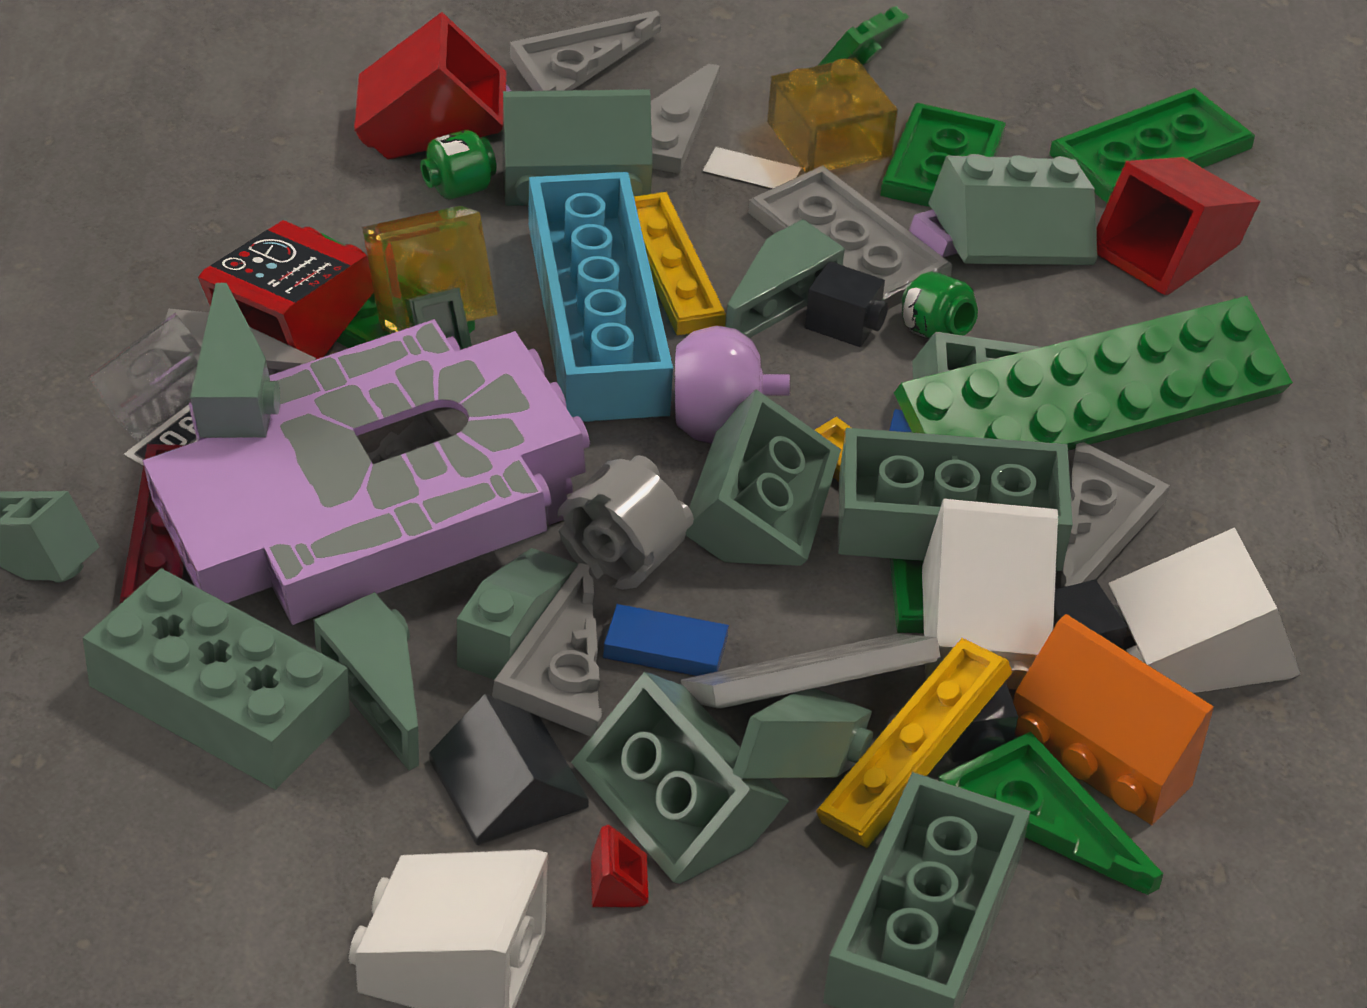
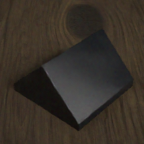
M486 694L477 701L429 752V760L477 846L589 807L588 797L540 717Z

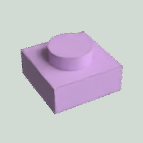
M933 209L914 215L909 229L913 235L942 257L958 253L952 243V238L945 232Z

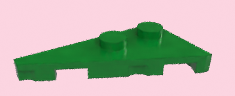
M893 6L884 15L879 13L869 20L863 21L856 29L854 27L850 28L805 81L816 93H819L831 82L839 87L856 71L857 67L854 64L858 61L863 67L872 60L882 49L879 43L902 26L909 16L903 13L897 6Z
M1028 732L938 777V781L1029 810L1030 816L1025 838L1146 895L1160 889L1164 873L1032 732Z

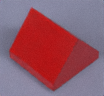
M607 824L601 827L591 856L592 907H642L648 904L649 898L647 854L618 830Z

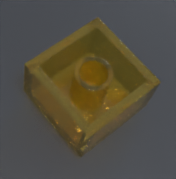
M856 57L839 59L832 63L810 68H798L791 72L771 76L767 123L805 173L820 166L833 170L892 156L898 109Z
M456 206L362 227L381 329L392 334L410 328L404 299L452 287L460 288L467 322L498 315L480 212L463 206Z

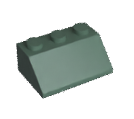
M650 89L503 91L502 171L505 206L529 205V177L628 172L634 196L651 194L653 160Z
M979 154L946 156L929 205L936 213L945 232L952 238V243L964 263L1095 264L1097 260L1095 190L1075 159L1062 156L1055 157L1054 159L1028 158L1021 155L985 157Z
M754 390L738 405L724 425L716 431L689 507L694 521L686 530V536L724 562L801 566L808 560L841 449L760 391Z
M645 671L571 761L668 877L678 884L752 847L789 802L768 778L743 779L733 775V769L740 751L737 743L684 685Z

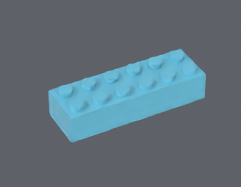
M613 172L529 177L528 225L557 382L564 394L568 412L572 417L579 416L583 422L670 416L673 365L629 173Z

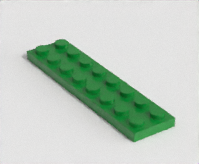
M1247 296L901 382L894 391V395L912 433L1067 444L1069 451L1075 449L1076 444L1082 442L1091 445L1283 393L1293 382Z

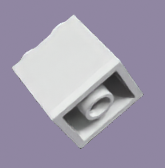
M943 499L922 565L924 636L937 637L941 656L936 662L925 664V679L932 674L959 640L964 638L1007 659L1013 673L1006 680V684L1009 689L1017 690L1053 630L1058 530L1057 509Z
M1235 527L1108 583L1117 603L1114 607L1127 625L1125 638L1132 636L1136 644L1126 649L1127 652L1192 693L1287 680L1301 675L1278 609Z
M538 850L401 855L391 878L383 877L377 885L372 903L373 917L368 927L359 926L351 943L349 963L356 965L357 992L412 1008H515L545 935L548 853Z

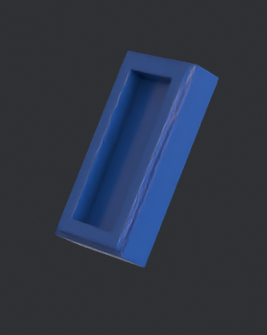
M617 604L604 642L603 658L695 676L718 672L728 638L729 625Z

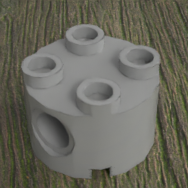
M640 455L635 456L631 461L625 459L607 461L580 489L576 490L558 508L557 518L563 515L565 523L558 530L561 541L571 557L578 564L580 562L590 566L589 575L596 579H599L604 573L616 579L617 581L611 587L621 590L637 588L685 540L686 530L694 521L690 508L679 501L672 489L660 478L657 466L650 459Z

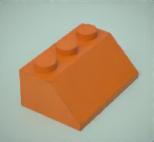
M1067 614L1058 620L1015 691L1013 701L1018 714L1015 730L1016 737L1032 732L1072 776L1085 781L1114 800L1122 809L1132 812L1150 825H1153L1192 787L1214 706Z

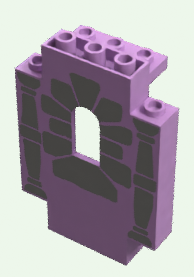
M435 319L270 375V381H278L280 409L277 415H270L266 437L199 438L192 403H189L197 442L142 460L152 500L194 586L226 603L272 587L291 624L294 625L345 606L373 592L378 594L547 531V523L551 525L564 520L563 515L557 518L558 508L567 500V495L573 492L571 477L586 472L584 449L589 447L590 441L582 419L579 416L572 417L568 412L564 394L558 383H549L545 377L543 364L537 351L533 348L527 350L516 331L460 350L456 339L453 336L446 338ZM435 408H454L463 412L468 418L467 425L461 432L376 464H372L357 438L358 435Z

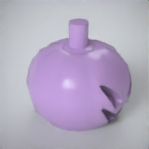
M716 325L695 330L676 346V423L680 429L695 440L712 443L716 431L724 425L738 405L756 389L765 396H790V374H763L760 354L753 341L737 329Z

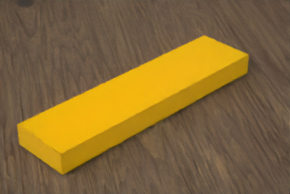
M667 192L634 196L654 287L676 335L690 334L695 330L716 325L725 327L726 313Z
M961 638L816 810L821 823L867 848L891 820L911 773L914 772L927 776L1013 673L1009 661Z

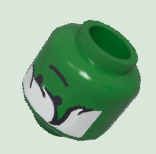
M463 130L432 140L427 147L426 159L420 162V168L428 188L435 187L442 197L453 200L481 192L488 188L491 176L496 174L497 164L489 141L486 138H480L470 130Z
M929 271L919 275L905 290L902 297V316L906 327L912 333L930 339L935 332L964 336L972 330L976 323L978 306L974 291L966 282L942 273Z

